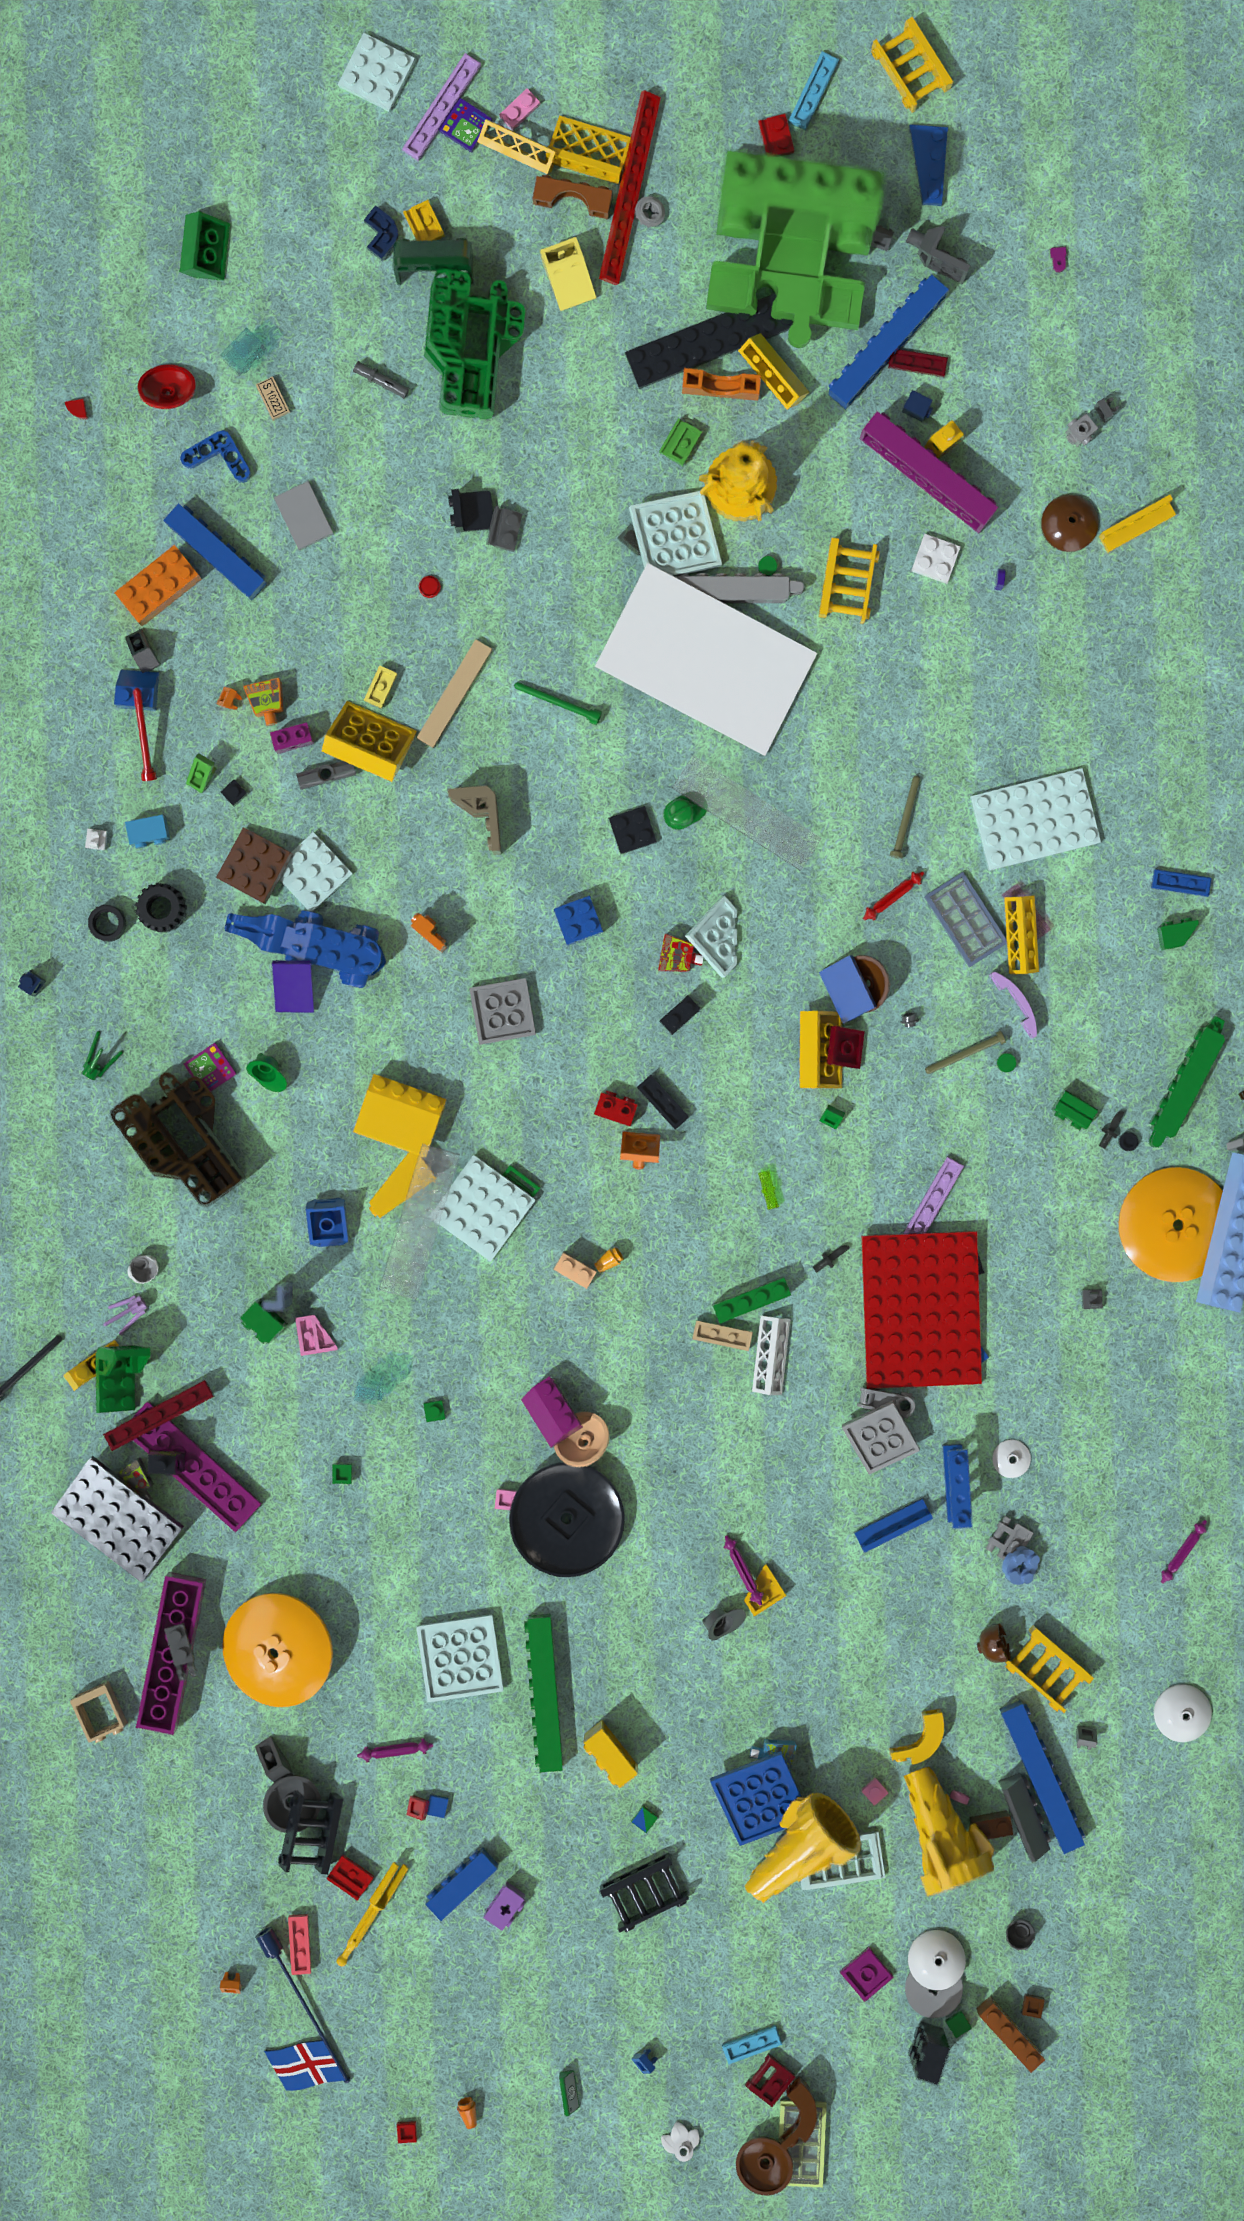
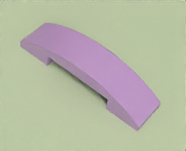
M996 972L989 974L999 991L1004 988L1008 989L1027 1018L1021 1022V1025L1031 1039L1037 1036L1036 1022L1025 996L1006 977Z

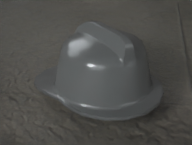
M738 1608L729 1612L723 1609L713 1610L702 1620L704 1626L709 1631L708 1638L711 1641H715L735 1631L743 1624L746 1613L743 1609Z

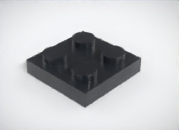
M645 806L609 817L620 855L657 843Z

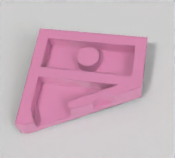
M315 1315L295 1317L301 1356L338 1350Z

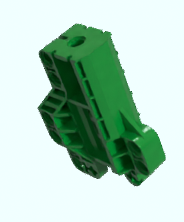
M439 269L435 272L430 288L424 357L442 375L439 408L442 413L447 415H460L461 417L484 420L490 419L494 414L499 358L521 339L524 331L525 307L519 302L507 300L508 290L506 283L502 280H496L492 283L487 299L480 295L470 296L471 279L466 272ZM439 274H444L447 276V278H437V276ZM460 277H462L463 280L467 283H464L463 281L459 280ZM496 289H500V291H501L500 296H497V290H496ZM517 310L520 313V316H513L511 311ZM468 312L489 315L485 361L464 358ZM510 329H515V330H517L518 335H517V336L511 335L510 332H509V330H510ZM448 332H456L457 335H450Z

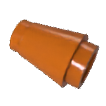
M471 2097L460 2099L457 2110L466 2128L472 2129L477 2126L475 2101Z

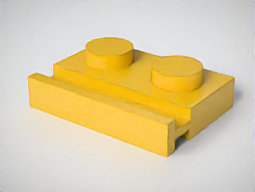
M428 200L411 207L407 211H403L416 241H436L445 237Z

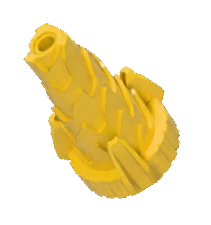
M754 440L750 441V445L749 443L741 442L735 448L727 449L726 452L719 454L713 460V464L710 465L708 473L699 476V481L704 482L705 485L700 491L701 496H707L711 506L719 515H723L724 518L732 519V521L745 522L757 519L759 522L762 520L761 514L773 512L771 504L777 490V476L771 461L764 455L768 447L765 445L761 446L759 443L754 442ZM747 458L751 462L744 464L741 462V459Z
M928 1766L905 1775L904 1779L910 1792L909 1799L916 1816L914 1822L919 1833V1842L922 1849L924 1875L920 1876L927 1896L946 1891L993 1872L995 1868L992 1861V1856L995 1852L994 1847L983 1832L977 1828L976 1823L970 1825L969 1831H966L959 1815L954 1811L948 1794L944 1793L933 1770Z
M812 1793L807 1798L798 1797L796 1800H793L779 1823L782 1828H789L786 1830L787 1833L765 1855L766 1859L752 1871L745 1889L747 1893H751L757 1900L764 1903L774 1894L777 1895L783 1892L794 1882L801 1881L815 1872L823 1871L829 1868L832 1863L840 1866L844 1865L861 1850L860 1836L854 1823L834 1800L822 1793Z

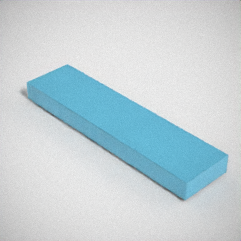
M823 51L821 52L792 112L789 123L801 129H807L839 62L838 58Z

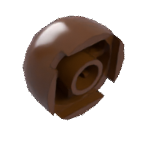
M1001 1623L992 1624L983 1629L979 1636L980 1642H977L979 1653H983L988 1661L994 1663H1003L1011 1659L1009 1643L1006 1644L1004 1637L1007 1635Z

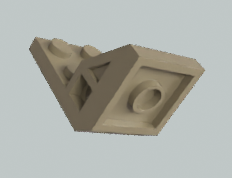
M488 786L448 789V797L451 802L474 818L489 817L486 818V829L491 834V837H487L488 849L494 855H500L501 843L495 792ZM485 804V807L481 808L480 805Z

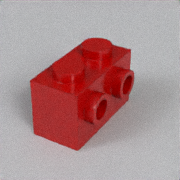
M607 1090L605 1094L601 1093L594 1115L631 1126L637 1104H634L635 1100L625 1096L623 1100L616 1098V1093Z

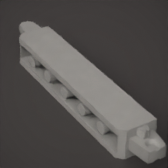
M684 573L674 576L722 603H785L789 596H798L804 590L803 582L789 581V577H785V574H773V577H766L765 574H754V577H746V574L742 573L735 574V576H727L724 573L716 574V576H708L705 573L689 576V574Z

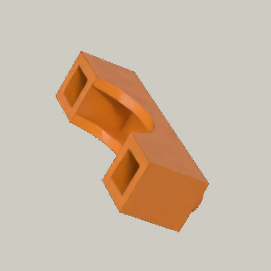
M684 368L682 394L758 401L761 375L742 373L736 376H718L707 373L704 370Z

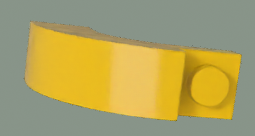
M940 1708L921 1712L923 1719L921 1737L913 1744L889 1748L892 1761L903 1762L910 1758L912 1765L923 1762L934 1754L944 1734V1720Z

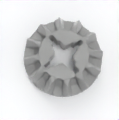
M643 197L635 207L636 218L640 221V225L644 224L647 228L657 227L664 220V206L655 197ZM649 206H650L651 212L654 213V214H652V216L650 217V219H649V217H648V213L645 212V211L648 210Z

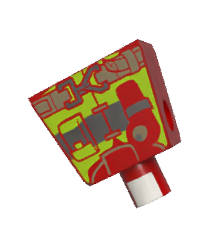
M664 934L658 971L689 972L690 964L702 966L703 956L693 953L694 946L692 943Z

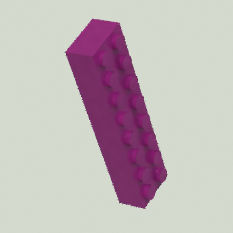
M877 411L862 429L859 439L979 534L997 511V503L992 498H986L982 495L981 490L977 486H971L967 483L966 478L962 474H956L952 471L951 466L947 462L938 460L932 450L923 448L917 438L908 436L902 426L894 425L888 415Z
M168 1572L165 1575L136 1728L174 1735L178 1729L189 1668L188 1663L182 1664L185 1680L180 1681L164 1629L185 1623L193 1651L207 1579Z

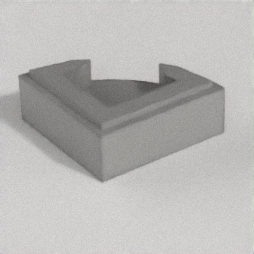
M1244 1138L1228 1142L1226 1144L1227 1150H1244Z

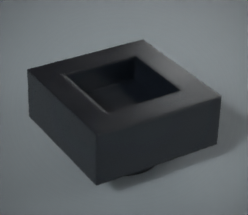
M235 779L221 791V794L233 806H236L248 794Z

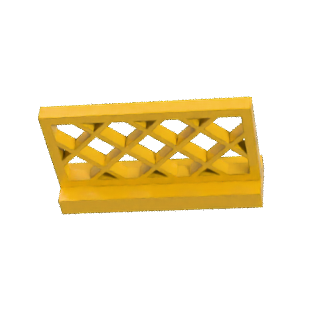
M559 115L548 147L557 151L552 163L553 165L619 185L631 137ZM561 123L570 125L572 130L563 134L560 129ZM587 130L590 136L581 139L578 132ZM575 134L578 141L569 145L566 137ZM600 135L606 136L608 141L600 145L596 137ZM593 139L596 147L587 150L584 143ZM563 140L566 147L559 149L554 147V144L557 141ZM623 141L627 144L626 147L618 150L614 143ZM581 145L584 153L575 154L572 149ZM611 145L615 152L606 156L603 148ZM599 151L603 158L595 160L590 154ZM546 152V161L548 162L550 153ZM617 156L620 160L619 167L611 165L609 160Z

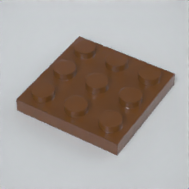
M243 827L216 878L266 905L293 854Z

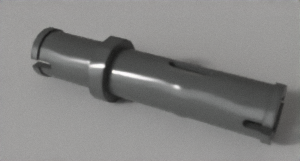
M357 361L354 366L353 372L368 379V382H374L403 399L406 398L410 390L409 387L396 382L378 372V369H372L360 361Z

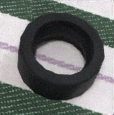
M101 905L90 913L88 927L90 933L95 938L105 942H112L124 934L126 918L120 909L111 905ZM104 912H111L118 919L117 930L109 935L101 933L96 926L98 916Z

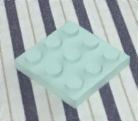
M363 33L338 83V87L390 112L415 63V58Z
M312 832L291 852L293 855L279 880L308 911L314 912L353 873Z

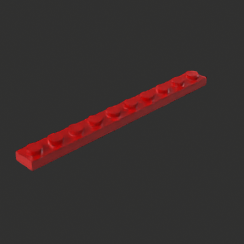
M646 90L640 94L599 279L613 285H618L635 215V207L638 202L661 97Z

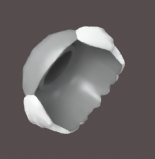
M138 1255L130 1261L127 1272L129 1278L134 1282L145 1284V1282L148 1283L155 1278L159 1267L155 1257L151 1255Z

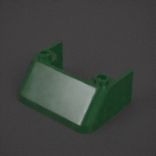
M457 238L456 240L436 241L399 239L394 244L393 271L397 285H401V272L437 271L439 269L468 271L471 284H474L472 243L468 239Z

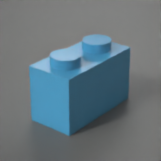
M164 815L125 822L129 845L135 846L136 849L145 848L148 843L153 842L154 845L165 844V840L170 839L167 819Z

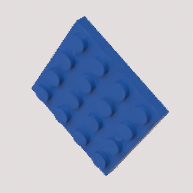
M781 1751L710 1778V1783L739 1846L786 1829L782 1828L779 1823L791 1802L798 1797H802Z

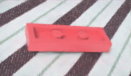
M308 1914L289 1915L292 1975L311 1974Z

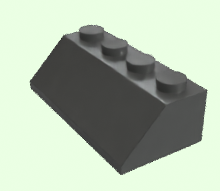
M1018 1773L998 1782L1025 1851L1031 1862L1034 1863L1050 1850L1048 1843L1051 1842L1048 1832L1042 1829L1041 1825L1044 1824L1041 1814H1037L1034 1807L1037 1806L1034 1796H1030L1027 1789L1030 1788L1028 1780Z

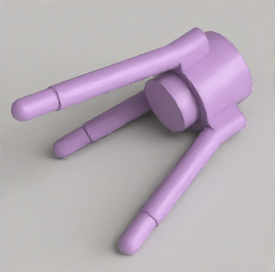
M134 1295L129 1299L109 1305L108 1308L112 1309L130 1303L127 1305L128 1308L109 1319L103 1325L107 1326L129 1312L133 1315L137 1313L119 1332L122 1335L140 1316L146 1313L144 1310L148 1307L140 1295L137 1297Z

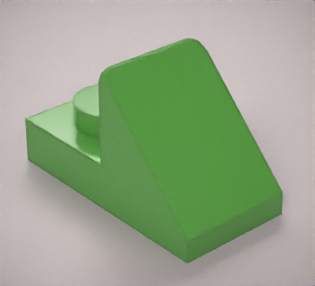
M198 753L194 758L186 784L203 793L217 770L214 767L215 762Z

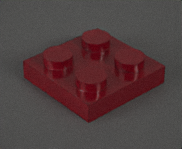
M831 1026L827 1064L860 1069L865 1031Z

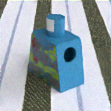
M764 1739L763 1748L752 1746L749 1757L761 1759L781 1751L791 1771L797 1745L792 1740Z

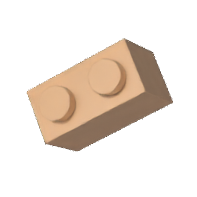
M563 1252L554 1268L558 1273L586 1289L597 1272Z

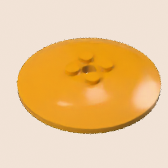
M1181 1167L1160 1169L1140 1179L1127 1193L1120 1209L1118 1221L1120 1240L1130 1260L1144 1273L1163 1281L1184 1282L1201 1277L1223 1190L1208 1176L1198 1171ZM1179 1219L1182 1221L1183 1227L1177 1231L1174 1229L1173 1223Z
M266 1593L253 1597L238 1607L232 1614L224 1631L222 1646L226 1668L235 1684L247 1696L259 1703L273 1707L298 1705L314 1696L322 1688L329 1676L333 1662V1646L329 1631L319 1614L307 1603L294 1596L282 1593ZM271 1648H274L278 1651V1657H273L271 1655Z

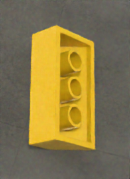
M800 1011V1088H842V1067L827 1064L831 1026L842 1027V1021L838 1012Z

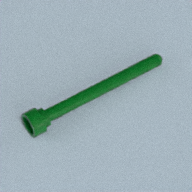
M520 682L514 684L515 689L584 716L589 720V723L598 725L602 715V711L598 709L587 710Z

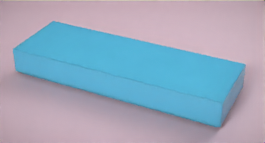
M776 2025L724 2043L722 2048L728 2064H732L783 2044Z

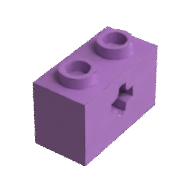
M506 1881L485 1910L483 1918L503 1931L506 1926L509 1927L514 1921L515 1917L513 1915L515 1912H520L526 1903L524 1901L525 1894ZM509 1905V1908L502 1909L503 1906Z

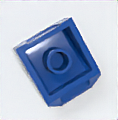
M337 1197L332 1199H314L307 1202L305 1210L310 1245L326 1247L348 1243L345 1200Z

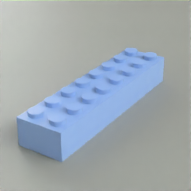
M1232 1153L1196 1302L1240 1313L1244 1300V1154Z

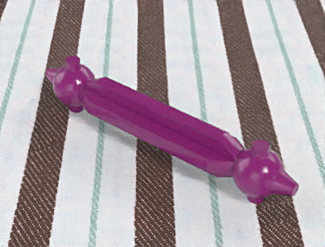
M1206 1520L1194 1525L1195 1531L1191 1532L1169 1563L1168 1569L1161 1572L1162 1584L1173 1580V1573L1179 1569L1200 1538V1534L1207 1532Z
M726 1535L723 1547L730 1550V1557L746 1589L751 1593L750 1601L757 1602L761 1606L764 1593L757 1591V1584L740 1550L736 1548L737 1540H733Z
M422 1738L419 1744L409 1742L375 1747L373 1750L368 1749L367 1746L364 1747L361 1753L357 1754V1757L363 1758L367 1763L370 1762L372 1757L380 1759L415 1754L419 1750L423 1754H427L426 1751L433 1747V1743H428L425 1741V1738Z

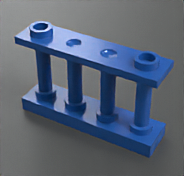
M962 1444L942 1445L947 1522H952L953 1529L972 1528L967 1449L963 1450Z

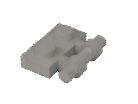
M1004 1516L1001 1522L999 1521L997 1530L993 1536L989 1537V1543L985 1548L992 1552L995 1546L998 1547L1000 1550L997 1556L1003 1560L1010 1552L1016 1551L1015 1548L1019 1546L1026 1547L1034 1534L1017 1522L1013 1528L1008 1527L1011 1519L1007 1516ZM1005 1531L1009 1535L1005 1542L1002 1543L999 1540Z

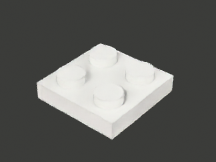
M924 534L911 571L947 584L960 546Z

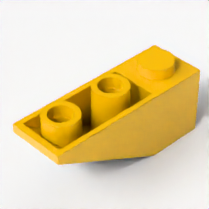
M113 1340L112 1342H110L109 1344H107L105 1347H112V1346H119V1345H118V1343L116 1342V1340ZM96 1353L63 1375L74 1391L96 1377Z

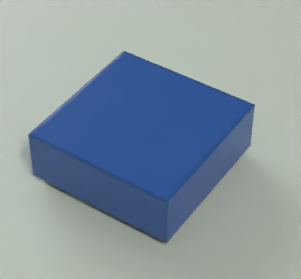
M430 1794L427 1815L445 1818L449 1798Z

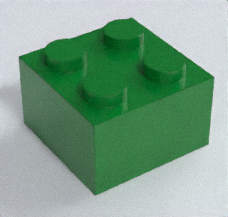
M260 1298L245 1311L240 1319L242 1320L241 1324L250 1331L252 1329L257 1334L255 1337L264 1344L266 1342L269 1344L286 1328L288 1323L274 1310H263L264 1301Z

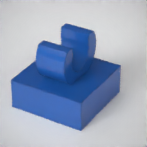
M645 2049L642 2053H636L631 2058L643 2074H651L655 2070L653 2064L656 2063L658 2058L652 2057L651 2060L648 2059V2054L651 2052L650 2049Z

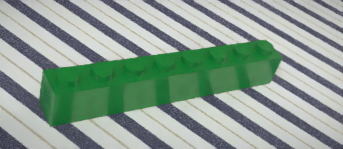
M551 1614L528 1615L527 1621H524L525 1633H529V1640H526V1652H530L531 1658L527 1660L528 1671H532V1678L529 1679V1690H533L534 1698H530L531 1710L535 1709V1717H532V1728H536L537 1736H533L534 1748H538V1755H535V1766L539 1767L540 1773L563 1771Z

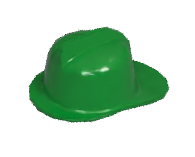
M687 792L669 802L664 809L663 817L665 823L675 830H681L703 818L707 812L706 799L697 792Z
M259 1053L254 1061L247 1064L246 1070L248 1074L267 1090L282 1092L286 1089V1078L279 1072V1065L275 1058Z

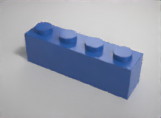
M483 1847L479 1851L477 1849L469 1855V1860L465 1864L463 1862L455 1868V1873L451 1877L449 1875L441 1881V1886L437 1890L433 1888L426 1895L425 1905L440 1921L449 1915L498 1869V1863Z

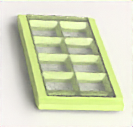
M780 2100L779 2137L795 2123L799 2115L797 2106L791 2100ZM815 2101L817 2121L810 2138L806 2142L799 2138L794 2147L787 2149L793 2160V2174L787 2186L823 2188L826 2102Z

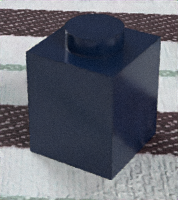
M912 390L902 412L922 422L924 417L929 418L933 407L930 406L933 400Z

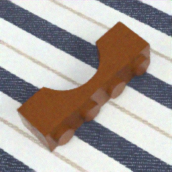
M549 175L536 177L532 198L533 205L552 208L562 198L575 197L586 205L589 216L608 219L612 202V190H609L608 187L598 186L597 188L585 182H580L579 184L572 183L568 179L556 180Z

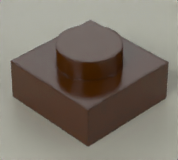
M1025 1994L1021 2010L1022 2015L1041 2019L1045 2002L1044 1997Z

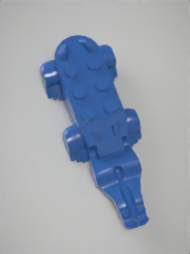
M302 910L301 914H298L295 922L273 914L249 917L229 913L224 927L226 932L249 939L262 951L286 955L285 960L311 961V966L314 964L339 971L342 984L358 988L365 987L368 977L375 975L386 964L382 948L377 944L379 931L373 927L357 924L356 928L353 927L352 931L350 930V933L324 927V919L321 914Z

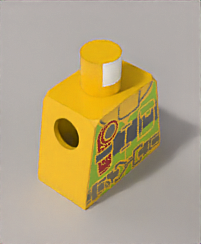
M951 420L930 437L924 448L932 450L939 460L964 440V434L955 422Z

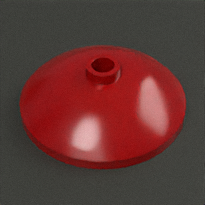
M160 365L146 371L140 377L137 388L141 400L147 405L157 409H174L184 405L193 397L196 383L193 375L187 369L177 365Z

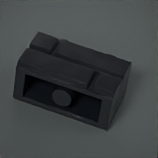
M687 995L659 1022L673 1035L701 1009Z

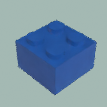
M590 895L554 908L567 946L603 933Z

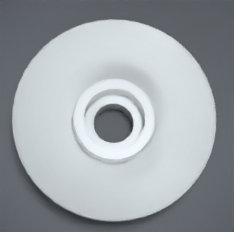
M1005 1440L995 1448L992 1461L994 1468L999 1474L1007 1478H1016L1028 1470L1031 1456L1028 1448L1022 1442ZM1012 1456L1016 1458V1461L1014 1463L1009 1462V1459Z

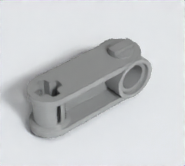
M860 1387L861 1396L859 1403H857L858 1407L873 1410L893 1400L903 1418L912 1416L915 1409V1397L912 1396V1393L901 1392L899 1394ZM904 1400L910 1402V1406L906 1410L900 1409V1403Z

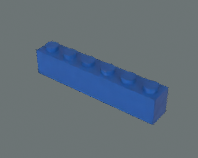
M178 503L163 520L165 524L252 601L266 586L265 576L258 569L255 571L249 567L251 563L243 556L239 558L235 554L237 551L229 543L227 545L222 543L221 540L223 538L215 531L211 533L207 529L208 525L201 518L197 520L193 517L194 512L188 506L182 507Z

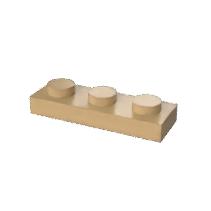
M696 1320L692 1339L749 1351L753 1332Z

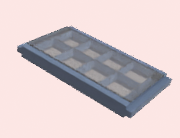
M963 872L924 896L969 968L1007 944L1003 933Z

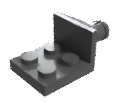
M940 226L928 229L926 234L911 228L905 243H909L919 249L917 254L924 267L963 284L971 265L967 264L968 262L962 258L950 256V253L945 250H937L945 227Z

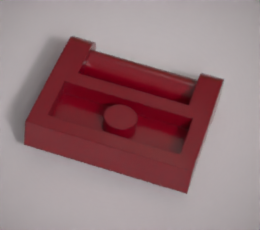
M768 2053L764 2058V2063L751 2080H747L745 2086L773 2107L796 2076ZM770 2066L774 2067L775 2070L762 2087L759 2088L757 2086L758 2082Z

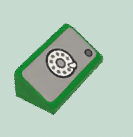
M574 2070L559 2073L564 2115L566 2117L570 2116L580 2106Z

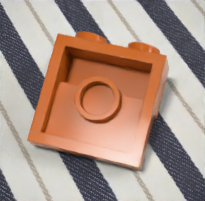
M417 912L411 919L412 924L410 926L443 953L447 948L444 945L446 941L439 934L435 933L437 931L435 927L436 922L427 914L423 917Z

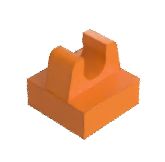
M224 687L216 704L224 708L237 710L238 707L233 705V700L235 698L241 700L242 697L234 689Z
M225 1972L223 1980L220 1982L221 1992L241 1994L240 1974L236 1973L235 1979L229 1980V1972Z

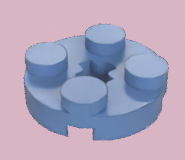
M1019 1546L1015 1548L1016 1551L1010 1552L1005 1557L1002 1571L1005 1573V1578L1012 1584H1029L1033 1580L1040 1558L1028 1547Z

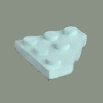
M721 896L685 935L721 978L726 977L737 965V956H735V945H737L735 918H737V909L725 896Z

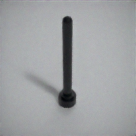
M60 1335L55 1336L0 1387V1402L4 1399L5 1392L62 1341Z

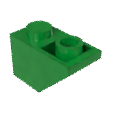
M1192 917L1180 919L1181 923L1174 924L1173 921L1162 923V927L1157 928L1161 951L1184 946L1198 926L1199 920L1192 921Z

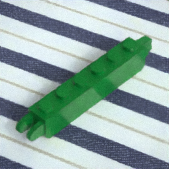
M1213 1016L1206 1027L1196 1031L1193 1038L1195 1042L1193 1046L1188 1047L1185 1053L1187 1058L1184 1063H1180L1176 1070L1178 1075L1175 1081L1172 1080L1167 1088L1169 1092L1166 1098L1163 1097L1158 1105L1160 1107L1158 1114H1154L1150 1120V1130L1153 1132L1148 1141L1149 1146L1159 1148L1165 1138H1172L1177 1135L1225 1042L1224 1036L1221 1034L1225 1023L1223 1019Z

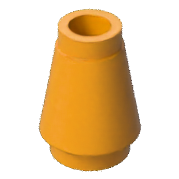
M614 1247L613 1249L610 1248L594 1265L601 1273L620 1265L624 1258L621 1252Z

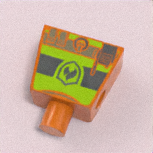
M280 678L243 686L257 718L264 716L266 726L276 725L277 719L275 714L283 712L282 681Z

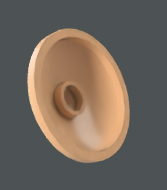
M591 1412L575 1413L583 1428L554 1446L557 1456L567 1465L573 1467L590 1465L596 1462L608 1447L609 1429L601 1417Z

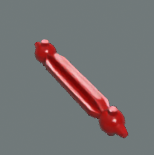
M923 871L919 873L911 872L910 879L904 880L877 901L873 908L867 907L863 920H876L877 913L883 912L910 891L914 884L920 885L925 873Z

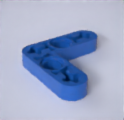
M223 430L186 449L180 456L181 463L186 468L192 469L220 453L238 482L245 483L251 477L250 469L229 433ZM220 436H223L224 438L228 437L225 440V444H222V442L216 444L220 441ZM212 440H214L218 449L215 450L214 445L211 443ZM204 445L211 446V452L207 455L201 453V448ZM197 450L202 458L199 459L195 456L196 453L194 451ZM230 452H235L238 455L237 459L233 462L227 459V455ZM187 455H190L191 457L195 456L194 458H192V463H189L188 461L185 462L187 460ZM238 464L240 465L243 471L247 470L245 472V477L243 478L241 476H237L239 474V471L237 470L236 465Z

